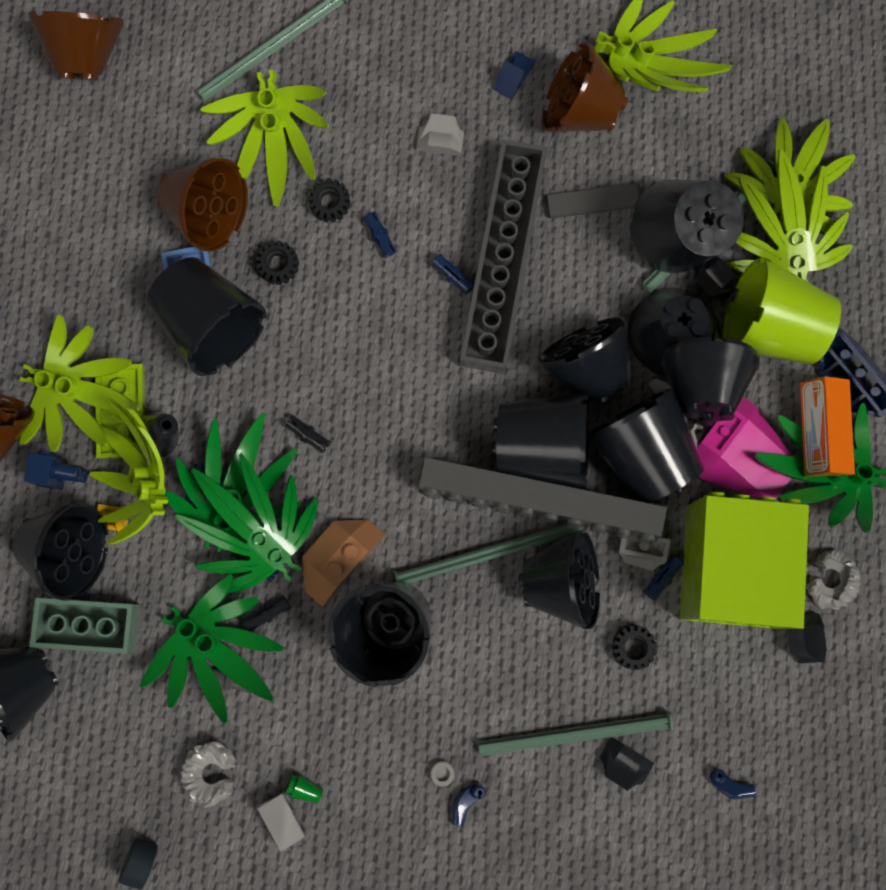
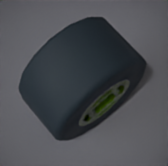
M135 838L121 869L119 883L139 890L143 889L152 869L158 846L154 843Z

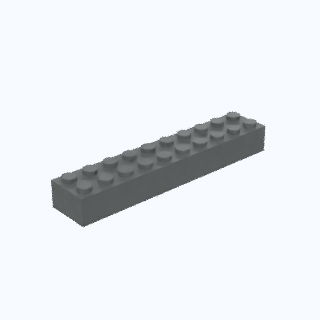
M502 139L460 357V366L500 374L506 373L548 147Z
M426 457L419 483L422 491L430 498L440 499V496H445L450 502L463 504V501H469L474 507L486 509L488 505L495 507V511L509 514L510 510L519 512V516L533 519L534 515L543 517L542 521L556 524L557 520L567 522L566 526L580 529L581 525L588 526L590 531L604 534L606 530L612 531L614 536L628 539V536L633 535L638 537L637 541L652 544V541H657L662 537L667 507Z

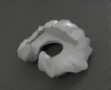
M840 550L824 551L819 554L815 564L821 570H835L840 577L839 584L834 588H828L823 584L821 577L811 576L809 577L806 589L820 609L831 608L839 610L840 607H847V603L852 602L857 597V593L860 591L859 587L861 586L860 570L855 566V561Z
M208 742L204 745L195 746L194 750L189 751V755L185 757V762L181 764L180 781L183 783L184 793L191 802L200 803L204 808L216 805L221 800H226L233 792L234 782L231 779L225 778L217 783L209 784L203 779V769L209 764H216L221 769L228 770L236 766V760L231 750L225 748L220 742Z

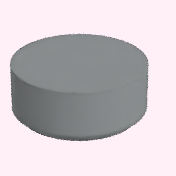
M444 760L437 761L431 767L430 777L436 785L447 786L454 779V768L449 762Z

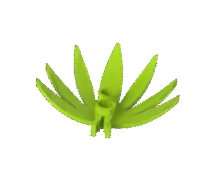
M633 0L622 15L614 35L608 36L606 33L599 31L595 40L596 45L594 48L597 52H603L609 56L608 67L616 78L626 82L630 79L634 83L654 91H659L661 87L655 86L647 80L675 90L707 92L709 87L689 84L668 76H709L727 72L732 67L729 64L708 63L655 55L694 48L711 39L717 32V29L638 43L661 25L674 6V0L650 14L630 32L643 3V0Z
M269 70L270 77L268 82L264 79V73L257 72V78L260 81L259 91L232 95L200 108V110L209 114H227L245 108L214 132L207 140L209 145H215L232 138L255 118L237 163L240 168L238 171L242 178H245V180L248 178L258 156L265 131L268 182L273 205L278 207L285 188L288 165L284 128H286L291 145L303 169L311 180H315L314 163L308 143L290 114L293 112L300 119L313 126L328 129L329 124L320 114L308 106L296 102V100H318L324 97L327 91L309 85L277 88L275 83L277 74L274 70Z
M780 118L776 128L774 147L777 178L774 177L766 161L756 152L746 147L741 148L740 154L757 179L740 173H726L723 178L740 190L742 189L738 178L744 177L764 196L768 203L773 205L772 209L775 214H780L778 220L781 227H783L784 223L778 188L777 158L778 150L782 149L791 162L792 136L786 120ZM829 119L821 122L811 133L793 165L804 199L807 225L812 202L811 194L814 192L818 174L812 180H810V177L817 168L827 146L830 131ZM854 154L843 156L826 166L828 185L839 178L850 167L856 158ZM828 195L826 212L845 211L853 207V203L843 197ZM826 215L820 230L824 233L834 223Z
M779 149L777 158L778 188L785 232H783L775 212L764 196L744 177L738 178L750 208L762 228L777 246V250L762 240L742 232L736 244L750 253L768 259L772 263L807 281L808 271L828 268L841 261L852 250V244H844L825 252L841 235L847 223L849 213L844 212L837 218L816 244L815 241L821 230L827 207L828 180L826 167L821 165L819 169L806 231L805 205L801 187L789 158L784 150ZM734 260L725 262V264L730 269L744 272L754 260Z
M57 314L49 339L43 370L31 365H23V369L29 370L35 376L28 378L20 377L19 381L32 383L38 388L30 406L35 412L34 419L21 435L19 444H27L36 435L45 416L50 452H57L63 437V419L58 407L61 404L73 422L88 437L100 446H107L108 441L101 425L90 412L75 402V399L110 411L116 410L107 400L116 401L127 412H129L127 408L134 409L135 412H139L140 408L118 391L97 383L83 381L81 378L115 374L130 366L132 361L125 358H105L70 367V364L80 358L88 348L94 329L92 326L87 325L65 348L67 340L66 323L64 317Z
M107 400L123 419L138 443L137 445L122 433L101 425L108 443L130 466L128 474L105 471L89 473V476L120 491L134 494L136 499L140 500L98 520V522H120L134 518L106 542V544H117L140 532L154 515H164L163 504L168 503V498L165 496L162 460L143 421L134 409L127 408L132 414L131 416L116 401Z

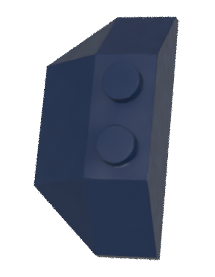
M840 328L837 330L828 351L819 360L818 375L819 377L827 376L849 379L851 412L856 413L858 407L865 403L867 415L882 417L886 414V376L861 345Z

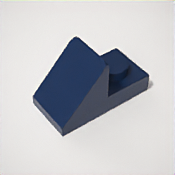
M515 51L510 61L504 62L493 90L512 100L535 65V61Z

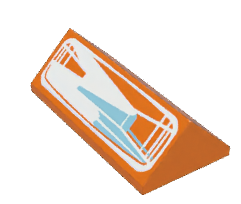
M824 376L800 382L804 477L855 475L850 380Z

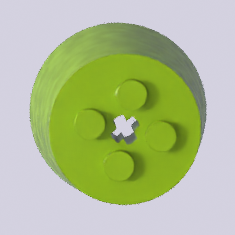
M763 258L754 260L743 272L735 286L739 290L734 301L728 302L722 325L723 342H726V338L742 341L752 346L760 356L805 364L818 362L828 351L837 333L841 318L840 300L769 260Z

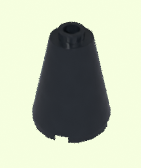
M149 412L142 415L140 418L154 441L160 457L162 458L172 453L179 441L177 420L170 414ZM131 433V440L138 445L136 439Z

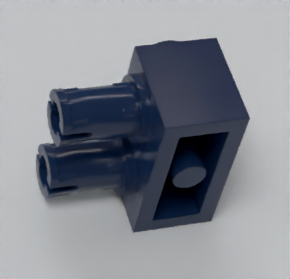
M38 450V454L29 453L23 481L38 487L63 490L65 481L86 483L88 470L81 469L80 466L68 464V462L61 460L60 455H55L53 452Z

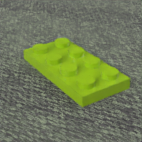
M131 364L115 374L95 377V383L116 390L132 400L140 408L139 412H136L139 417L145 414V374L143 364ZM96 407V420L100 425L114 429L131 439V431L116 411ZM96 443L97 459L122 458L109 443L105 447Z

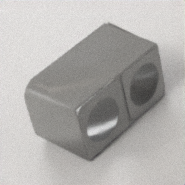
M285 791L260 803L258 806H262L257 808L281 852L307 834V831L305 830L304 832L297 820L298 815L293 805L291 804L292 809L285 798V795L288 798Z

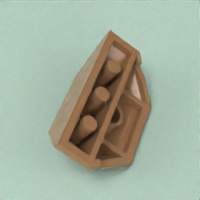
M368 519L333 521L302 556L305 592L323 607L386 535Z

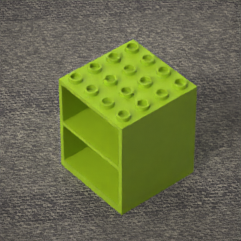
M709 492V495H704L703 498H698V500H694L693 503L687 505L680 620L773 629H804L809 505L801 504V500L785 499V502H775L774 497H760V499L750 500V495L735 494L734 497L728 498L725 497V493Z

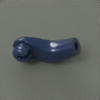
M716 769L710 773V782L728 798L737 800L755 797L753 784L736 783L722 769Z
M472 783L456 796L452 806V825L464 826L469 807L485 796V789L482 784Z

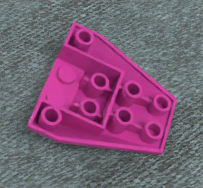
M745 397L742 398L735 411L734 419L715 422L697 447V452L704 467V472L697 478L740 494L750 495V497L755 499L774 497L776 500L791 480L790 477L773 471L755 459L756 453L792 455L756 405Z

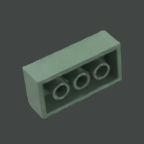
M35 598L29 647L122 654L135 653L140 605Z

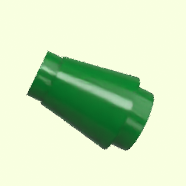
M300 774L298 776L291 775L285 790V794L290 795L289 798L315 802L317 804L323 793V789Z

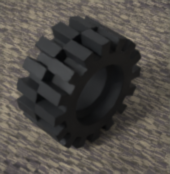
M327 178V182H324L323 179L319 180L320 184L317 185L315 183L313 185L314 189H310V196H308L313 215H316L320 221L323 219L326 223L330 220L334 223L338 218L339 220L343 219V215H347L348 209H350V197L347 188L345 189V185L343 183L339 184V181L334 179V182L331 181V178ZM326 194H334L338 197V203L333 208H325L321 204L322 197Z
M277 240V244H274V241H270L269 246L263 245V251L259 249V257L256 256V266L265 281H269L273 285L274 283L282 285V282L287 284L289 279L295 278V273H298L299 260L293 247H290L286 242L282 244V241ZM274 256H283L287 263L284 269L274 271L269 267L270 260Z
M626 626L614 636L613 645H611V649H613L612 654L623 667L641 670L648 667L655 660L657 642L654 641L655 637L649 633L648 629H644L641 626ZM631 638H637L643 644V651L638 657H631L626 653L625 644Z

